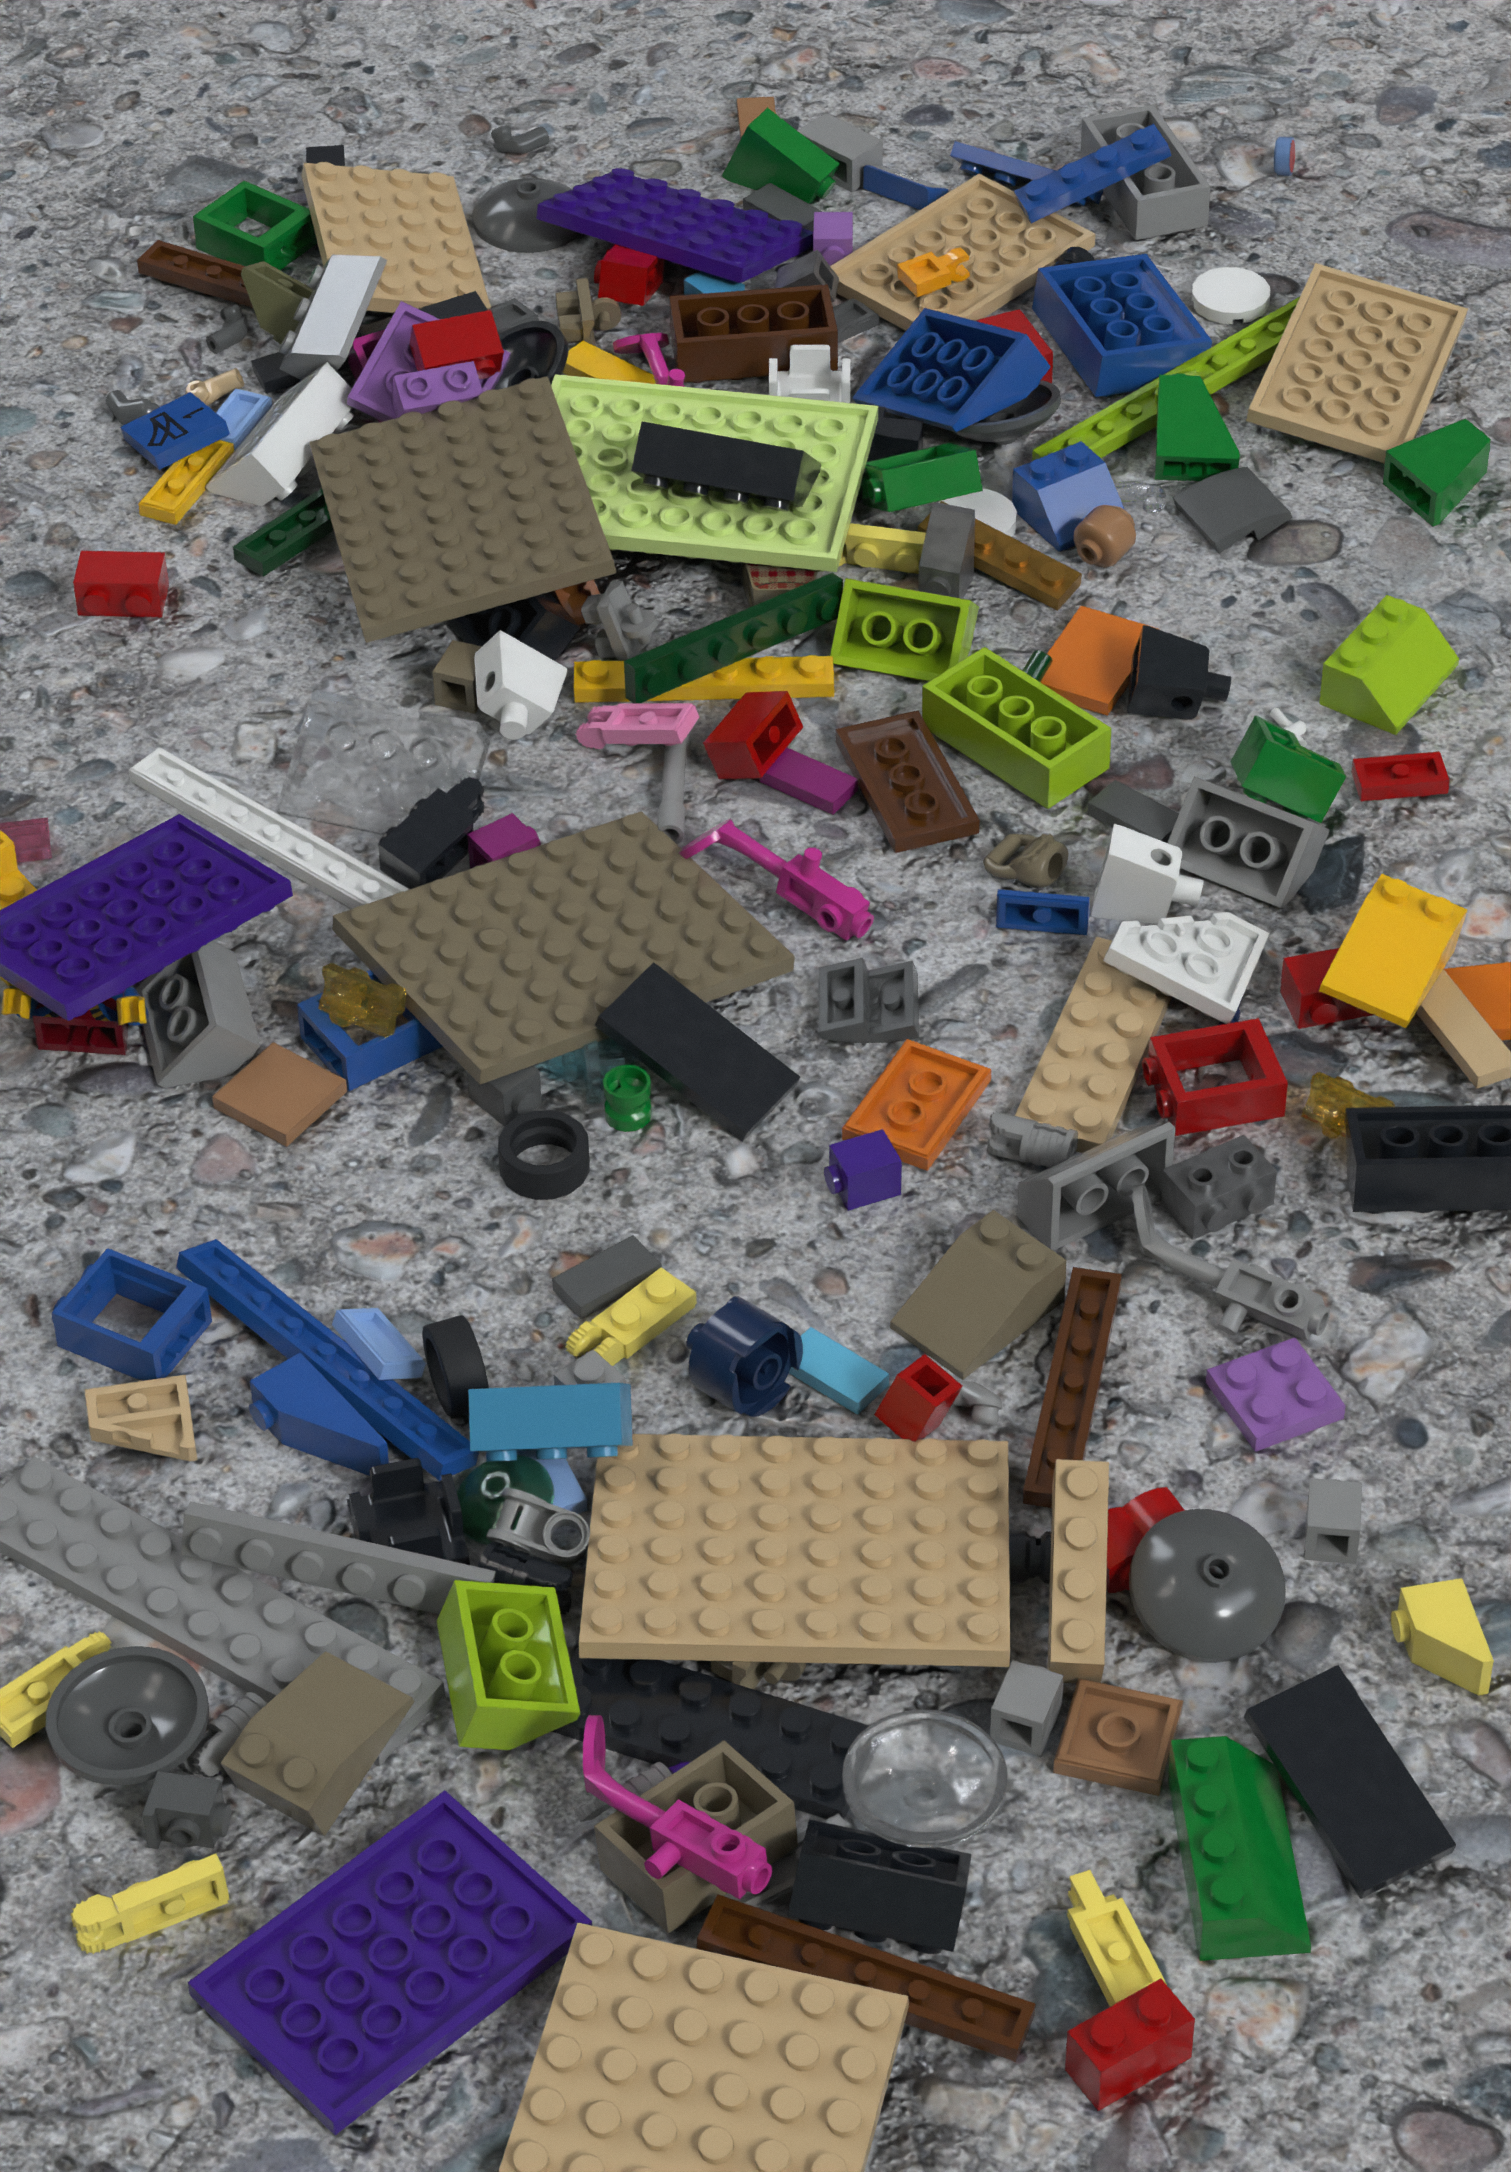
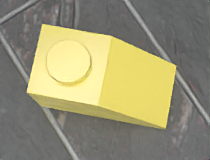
M1459 1578L1401 1588L1398 1610L1391 1613V1625L1395 1640L1398 1643L1404 1642L1410 1661L1478 1696L1488 1694L1494 1660L1463 1579Z

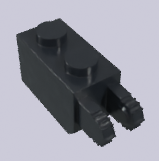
M470 776L469 778L464 777L463 780H460L459 784H455L447 793L437 788L427 799L422 798L417 801L412 807L409 816L397 827L389 828L381 837L378 844L380 870L408 889L442 879L469 853L467 834L474 831V823L478 820V816L484 813V802L481 799L484 793V786H482L479 779L471 778Z

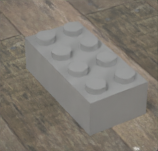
M1154 105L1082 118L1080 158L1152 124L1157 127L1168 143L1172 156L1103 189L1104 194L1135 240L1152 239L1160 235L1187 232L1194 228L1208 226L1211 186Z

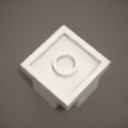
M791 345L789 371H778L777 358H769V395L850 403V358H842V371H832L830 369L829 345Z

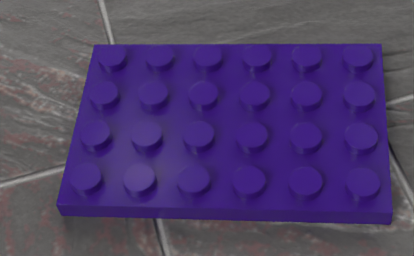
M624 168L612 169L610 173L594 177L585 184L575 185L573 189L555 194L553 198L539 203L537 207L536 219L738 283H743L813 248V231L802 228L803 225L797 221L774 220L768 218V213L755 209L745 211L734 207L735 204L729 200L706 199L701 197L699 191L693 189L677 190L668 187V183L664 180L655 178L645 180L635 177L633 171Z
M178 814L0 910V977L69 1021L84 1015L89 1009L105 1000L123 993L127 988L148 976L159 973L164 967L188 954L198 951L202 946L225 933L236 930L238 926L259 914L272 910L277 904L293 896L291 881L181 814Z
M444 1790L187 1983L190 1996L334 2135H337L567 1955L577 1923L592 1926V1920Z

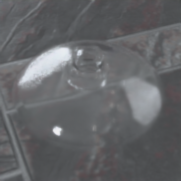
M910 1710L884 1717L871 1724L857 1736L844 1759L842 1784L849 1808L867 1829L888 1841L904 1846L935 1848L956 1844L969 1839L986 1828L994 1820L1003 1806L1006 1797L1008 1773L1000 1748L991 1736L978 1725L963 1717L943 1711Z

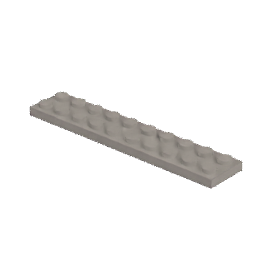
M35 1456L0 1489V1553L248 1693L253 1692L266 1703H269L325 1651L411 1696L415 1702L374 1762L379 1767L445 1695L444 1682L244 1571L236 1567L181 1555L182 1537Z

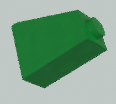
M767 107L747 126L722 177L727 181L756 191L771 183L810 204L817 197L823 200L830 193L836 183L832 177L839 163Z
M1182 373L1172 375L1159 374L1155 480L1202 481L1221 472L1239 468L1240 452L1201 376H1190Z
M1465 418L1386 450L1383 485L1432 527L1437 526L1487 473L1491 439Z

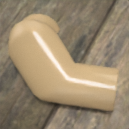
M234 368L205 381L195 380L190 382L185 389V394L191 392L209 406L223 395L233 392L235 388L240 389L244 387V382L239 370Z

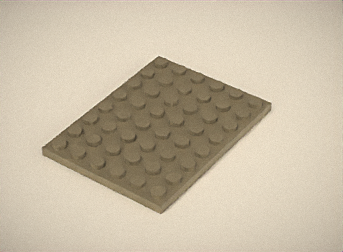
M548 376L539 379H527L518 385L499 390H487L481 393L478 398L462 403L455 400L447 401L441 404L437 410L422 414L415 411L408 412L395 419L380 423H368L355 430L340 434H328L319 440L309 442L366 643L616 574L612 554Z
M642 811L333 915L332 930L480 1085L610 1038L594 1026L598 1016L653 962L704 1002H709L794 970L795 956L691 857L688 859L682 857L679 854L682 849L663 831H658V826Z

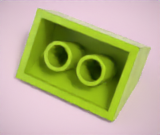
M845 578L830 656H833V664L929 682L968 657L979 606L971 600Z
M1386 595L1323 663L1319 704L1397 735L1458 666L1459 657L1425 609Z
M454 1580L438 1616L437 1627L458 1746L512 1750L576 1721L580 1715V1709L556 1589L554 1587Z

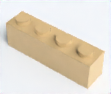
M1056 1459L1052 1484L1047 1669L1064 1675L1063 1683H1077L1078 1678L1101 1683L1104 1670L1109 1462Z

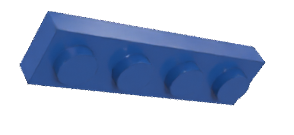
M1152 124L1110 145L1103 146L1096 152L1075 162L1068 163L1040 179L1033 180L1015 190L1014 193L1018 204L1029 221L1033 223L1172 155L1168 143L1157 127Z
M957 141L954 142L950 154L952 158L961 164L960 170L975 176L977 174L982 175L983 171L995 174L994 180L1009 186H1016L1017 181L1028 184L1033 180L1040 179L1056 171ZM1104 190L1093 193L1073 204L1084 207L1086 201L1099 205Z

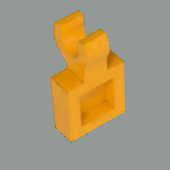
M954 248L940 257H936L931 251L897 264L898 278L916 297L930 294L951 285V279L955 282H961L969 278L970 272L963 265H959L962 262L968 261L969 255L962 248Z

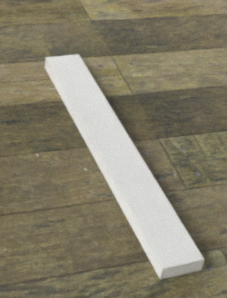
M160 747L129 769L130 782L351 909L410 890Z

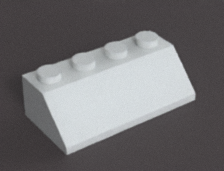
M328 362L323 364L277 399L206 484L205 488L210 493L258 506L265 505L275 497L279 501L285 499L298 485L294 480L296 476L302 477L315 465L309 442L332 434L334 430L336 432L339 431L354 417V414L350 411L353 407L347 405V398L352 388Z

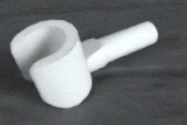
M1279 708L1272 709L1270 716L1277 724L1293 732L1300 745L1306 747L1307 742L1300 736L1306 732V724L1301 720L1293 723L1288 720Z

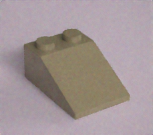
M992 1210L959 1235L890 1321V1328L964 1380L1065 1301L1067 1260L1001 1214Z
M325 1651L250 1719L222 1760L221 1765L238 1789L325 1836L415 1701L411 1696Z

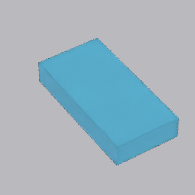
M810 1327L801 1335L803 1343L802 1361L799 1370L791 1367L789 1374L858 1415L889 1386V1373L814 1328Z

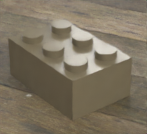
M725 1740L639 1796L664 1811H667L679 1799L698 1811L707 1813L712 1819L732 1830L740 1832L742 1835L748 1836L755 1843L766 1848L767 1863L770 1865L798 1846L794 1802ZM617 1810L594 1825L600 1870L668 1934L712 1905L717 1894L722 1896L728 1894L677 1863L661 1879L652 1877L644 1866L645 1861L656 1852L652 1847L650 1828Z

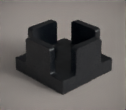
M419 1458L378 1465L370 1468L371 1494L366 1496H360V1492L349 1494V1499H347L348 1514L355 1539L470 1565L469 1553L464 1539L461 1506L451 1473L441 1475L440 1481L424 1483L423 1468Z

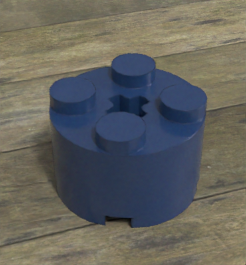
M739 1296L731 1298L706 1323L697 1324L689 1333L686 1341V1346L691 1351L689 1376L692 1384L731 1410L741 1415L746 1413L750 1417L765 1414L782 1400L791 1385L784 1381L791 1367L799 1370L803 1356V1343L797 1331Z

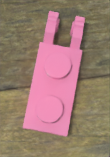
M692 703L618 704L617 706H598L591 709L587 717L588 722L580 725L575 735L579 741L578 743L591 749L593 747L595 749H603L606 744H626L629 746L664 744L672 746L682 744L699 719V715L695 705Z

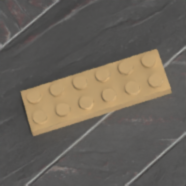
M1096 937L1015 1114L1017 1117L1035 1120L1038 1123H1047L1054 1127L1060 1126L1067 1130H1077L1078 1143L1076 1152L1080 1153L1097 1147L1112 1138L1142 1069V1060L1149 1053L1150 1037L1156 1036L1172 1000V996L1165 995L1157 988L1131 975L1124 974L1116 967L1104 962L1103 959L1112 940Z

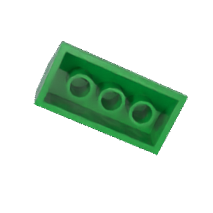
M1227 1736L1171 1740L1168 1784L1199 1961L1311 1953L1310 1936L1277 1768L1270 1761Z

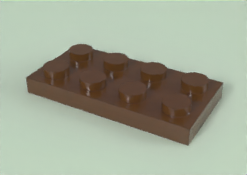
M919 710L836 729V744L853 776L858 779V785L894 853L979 834L980 820Z

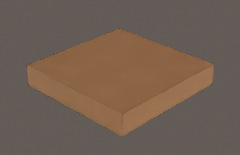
M272 1042L215 1093L212 1099L214 1109L287 1147L347 1092L346 1079Z
M1078 1678L1055 1755L1053 1773L1160 1796L1170 1759L1171 1740H1175L1183 1711V1700Z

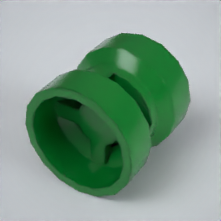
M620 1065L612 1068L605 1074L603 1079V1091L606 1098L604 1103L606 1122L610 1127L623 1132H632L644 1128L652 1117L651 1099L649 1098L651 1094L649 1074L644 1069L634 1065Z

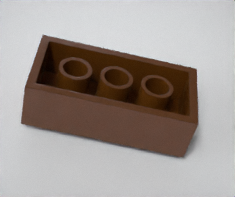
M828 284L669 296L670 337L675 367L685 373L684 382L701 383L709 380H741L748 377L769 376V358H777L778 371H789L791 345H829L830 369L838 371V330Z

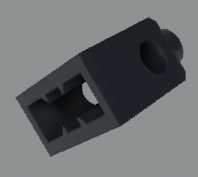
M1143 625L1132 655L1127 713L1191 720L1197 717L1203 698L1226 702L1231 686V676L1208 672L1210 650L1206 646Z

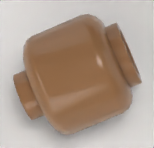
M1100 505L1095 507L1074 530V543L1080 558L1088 564L1103 568L1114 566L1136 542L1133 518L1126 510L1118 506Z

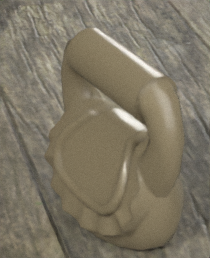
M1009 834L984 858L983 863L986 871L995 877L1017 879L1031 887L1044 888L1050 886L1063 873L1067 865L1069 853L1065 844L1055 840L1051 834H1042L1040 837L1028 834ZM1025 846L1024 850L1015 859L1011 860V863L1004 865L1020 847Z

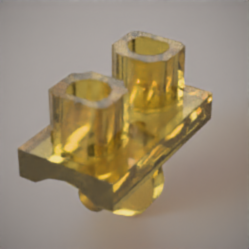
M334 963L323 966L324 990L318 1009L329 1013L332 1023L340 1027H347L352 1023L385 1038L394 1034L396 1017L405 1011L407 995L405 988L394 983L387 986L372 980L368 972L356 967L348 970Z
M1317 1072L1311 1078L1310 1095L1303 1108L1301 1117L1321 1126L1322 1134L1330 1139H1336L1339 1135L1346 1138V1108L1395 1107L1394 1102L1380 1095L1374 1098L1355 1089L1352 1082L1340 1076L1332 1078L1322 1072Z

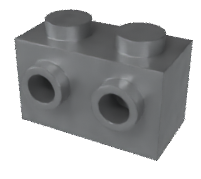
M1242 1135L1164 1169L1162 1173L1160 1204L1189 1237L1194 1240L1210 1232L1219 1231L1226 1225L1248 1215L1260 1213L1273 1205L1277 1170L1245 1135Z

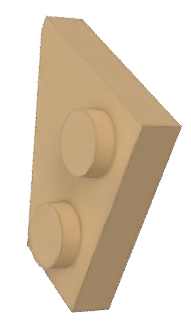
M186 1375L85 1389L88 1423L92 1441L185 1461L197 1460Z

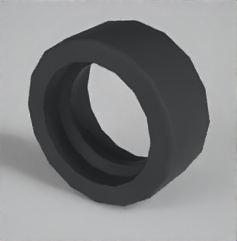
M553 1110L532 1111L516 1117L505 1125L498 1137L500 1176L506 1186L520 1196L534 1200H548L568 1195L584 1183L590 1172L588 1134L583 1125L568 1114ZM537 1145H555L563 1147L572 1153L564 1160L551 1165H533L523 1162L517 1157L527 1148Z
M463 1315L424 1325L422 1338L426 1362L435 1392L443 1410L448 1416L469 1412L468 1389L489 1388L481 1351L469 1322Z

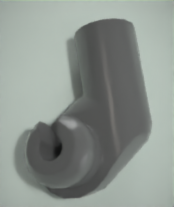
M507 125L495 128L491 132V137L495 142L492 145L499 152L526 154L549 143L548 132L542 126L518 136H512L511 128Z
M120 390L112 391L106 397V404L123 425L159 408L156 403H151L149 399L128 400Z

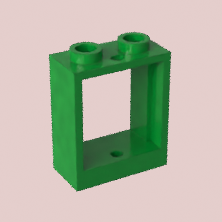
M242 181L193 216L196 249L243 266L264 261L281 270L317 244L308 208L247 181ZM246 218H251L271 227V229L257 238L235 228V226Z
M946 443L867 461L857 497L859 500H862L863 505L886 512H893L983 491L976 450Z

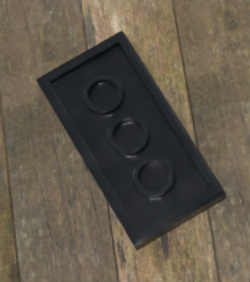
M654 962L598 1016L594 1025L742 1142L796 1087L801 1078Z
M1339 1665L1246 1710L1244 1715L1246 1722L1360 1899L1453 1853L1456 1843Z

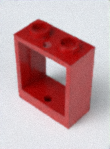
M1259 1018L1150 1037L1149 1056L1142 1060L1144 1079L1148 1086L1154 1085L1159 1115L1162 1119L1168 1118V1121L1175 1127V1136L1285 1117L1288 1082ZM1240 1060L1249 1081L1185 1092L1177 1071Z

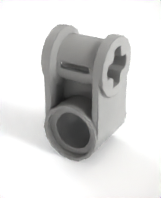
M504 1488L501 1496L505 1499L495 1529L488 1530L487 1539L500 1542L504 1546L513 1547L517 1551L530 1553L563 1565L574 1564L584 1558L588 1551L590 1531L587 1522L582 1516L547 1503L529 1493L513 1488ZM522 1511L516 1529L512 1530L518 1513ZM562 1526H572L580 1533L581 1541L574 1549L561 1550L552 1542L551 1537L554 1531Z

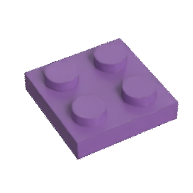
M1295 1337L1207 1369L1206 1384L1255 1452L1344 1419L1346 1405Z

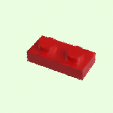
M1440 751L1357 758L1352 761L1351 773L1360 801L1448 794L1450 780Z

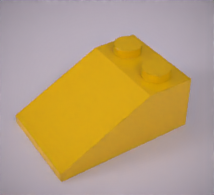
M1381 874L1358 911L1321 983L1319 991L1406 1028L1454 953L1468 910L1451 903L1443 897H1437L1410 886L1403 880Z

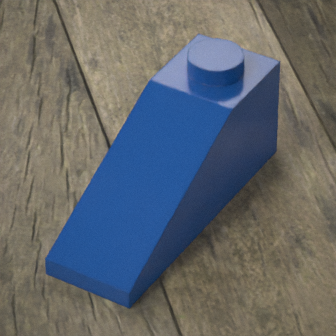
M301 1353L294 1355L250 1380L252 1403L249 1404V1411L254 1422L261 1430L265 1431L268 1429L283 1445L370 1476V1468L389 1463L388 1446L384 1438Z

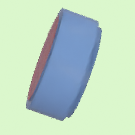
M1279 137L1274 148V171L1280 176H1292L1295 164L1294 137Z

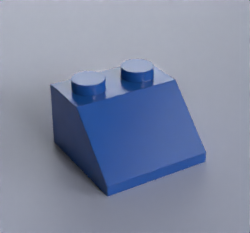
M1082 441L1013 469L1012 503L1017 514L1058 552L1075 546V528L1095 507L1110 505L1124 509L1106 463Z

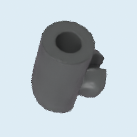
M238 304L229 305L221 310L220 316L225 322L222 325V329L206 337L207 345L214 354L242 341L246 336L248 320L246 314H242L241 307Z

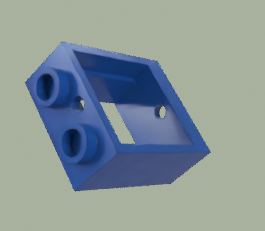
M371 970L297 1004L301 1039L332 1073L346 1079L348 1091L443 1047ZM391 1004L409 1021L359 1046L342 1029Z
M107 1248L94 1264L86 1267L81 1279L67 1296H63L57 1301L52 1312V1322L54 1323L58 1347L140 1381L167 1377L212 1323L208 1288ZM116 1294L164 1313L140 1342L92 1323Z

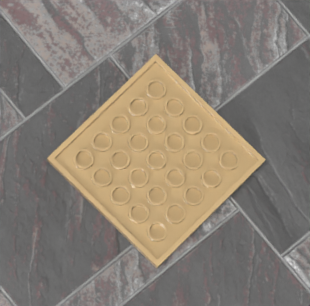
M577 1923L499 2172H864L909 2008L908 1996Z

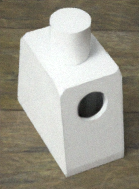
M501 630L475 653L477 706L482 712L501 722L500 733L505 738L516 740L531 734L551 716L567 674L566 667Z
M1114 824L1096 884L1090 916L1122 921L1138 920L1140 923L1158 924L1160 918L1167 917L1171 901L1197 907L1204 880L1179 874L1182 851L1179 847Z

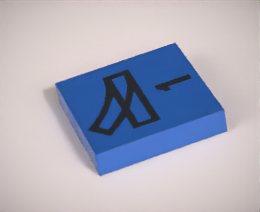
M191 392L120 427L125 441L158 470L230 435L226 421Z

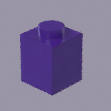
M881 1129L829 1145V1166L824 1167L825 1181L831 1194L838 1193L846 1209L849 1211L901 1195L902 1161L884 1130Z

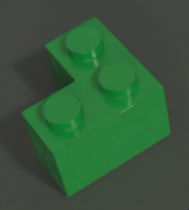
M1256 715L1230 761L1237 775V780L1244 787L1243 793L1265 804L1270 799L1283 805L1282 810L1306 820L1311 818L1319 823H1322L1347 777L1339 763L1301 746L1293 732Z

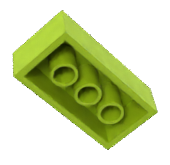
M986 647L981 648L922 687V718L931 733L1046 809L1051 808L1110 767L1111 727Z

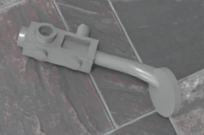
M1145 1185L1133 1186L1136 1223L1145 1254L1171 1269L1216 1287L1215 1294L1219 1304L1227 1307L1218 1324L1220 1330L1229 1335H1235L1245 1316L1248 1315L1307 1341L1311 1333L1317 1336L1322 1334L1330 1318V1308L1325 1307L1322 1295L1312 1292L1304 1284L1298 1282L1293 1284L1269 1274L1264 1268L1256 1264L1248 1265L1232 1259L1227 1270H1224L1182 1252L1155 1232L1151 1204Z

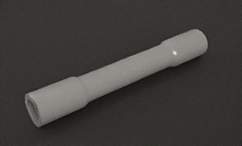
M690 732L682 744L672 746L663 744L665 751L662 796L658 809L657 826L658 831H663L676 844L680 843L684 837L685 807L683 801L686 752L689 746Z

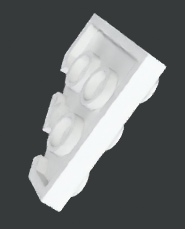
M1229 912L1215 913L1210 920L1194 921L1191 916L1160 918L1157 925L1141 926L1138 920L1124 921L1118 928L1103 961L1116 967L1120 972L1131 975L1157 988L1163 994L1172 996L1200 1010L1204 1015L1228 1024L1237 1011L1270 933Z

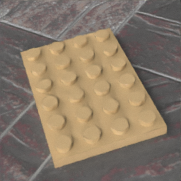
M328 162L303 164L301 177L323 267L331 255L381 256L387 260L367 311L395 313L401 301L419 309L473 291L477 292L488 310L491 309L454 176H447L439 172L430 174L412 173L404 169H394L392 171L379 170L363 165L355 167L335 166Z
M977 174L830 267L839 277L837 294L849 300L854 298L860 301L883 319L906 331L924 308L974 321L987 317L1035 286L1038 268L1052 266L1066 249L1081 247L1089 251L1095 247V233L1055 212L1031 223L1018 204L1014 191L981 174ZM954 248H962L969 255V260L959 265H963L970 272V277L961 282H955L951 279V285L930 294L916 297L898 278L897 264L931 251L936 257H940Z
M1315 263L1251 402L1246 421L1385 464L1386 450L1416 439L1464 325L1468 308Z

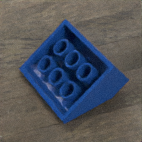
M1147 254L1038 268L1032 309L1095 397H1110L1115 394L1132 392L1159 377V374L1163 375L1211 348V338Z
M924 308L852 399L857 404L885 407V412L958 432L1027 398L1038 387L1040 380L1051 366L1027 334Z

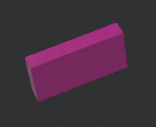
M788 747L764 776L760 778L761 783L832 815L858 791L857 778Z

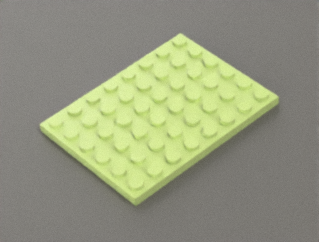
M555 374L551 387L610 550L675 555L691 559H714L731 563L743 562L772 567L811 569L818 572H837L878 422V406ZM642 421L803 450L821 463L820 473L803 507L789 505L788 512L766 508L763 506L764 500L749 498L748 504L727 501L723 499L724 493L709 490L707 497L683 492L684 485L668 483L667 489L646 486L642 484L643 478L631 470Z

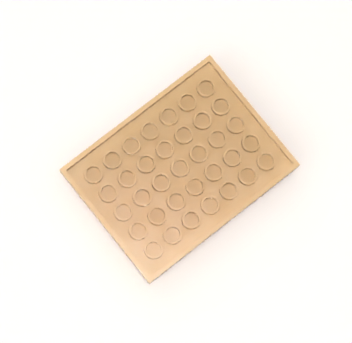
M632 1434L633 1446L618 1447V1457L597 1458L579 1633V1658L1010 1667L1008 1441H989L984 1439L976 1441L938 1440L930 1438L918 1439L916 1442H913L909 1439H887L881 1437L870 1439L835 1438L829 1436L818 1438Z

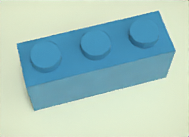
M598 1383L468 1389L470 1451L486 1452V1462L517 1461V1451L536 1450L537 1460L567 1459V1449L587 1448V1458L618 1457V1447L633 1446L631 1384Z

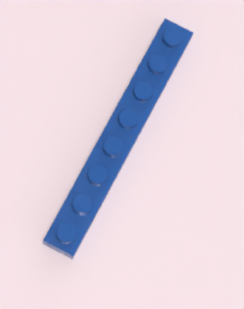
M215 1239L179 1252L176 1269L192 1282L208 1288V1294L286 1358L289 1359L301 1353L375 1430L411 1459L419 1458L422 1468L438 1481L441 1480V1475L450 1473L455 1475L476 1466L479 1452L470 1451V1441L393 1379L379 1380L344 1340L220 1241Z

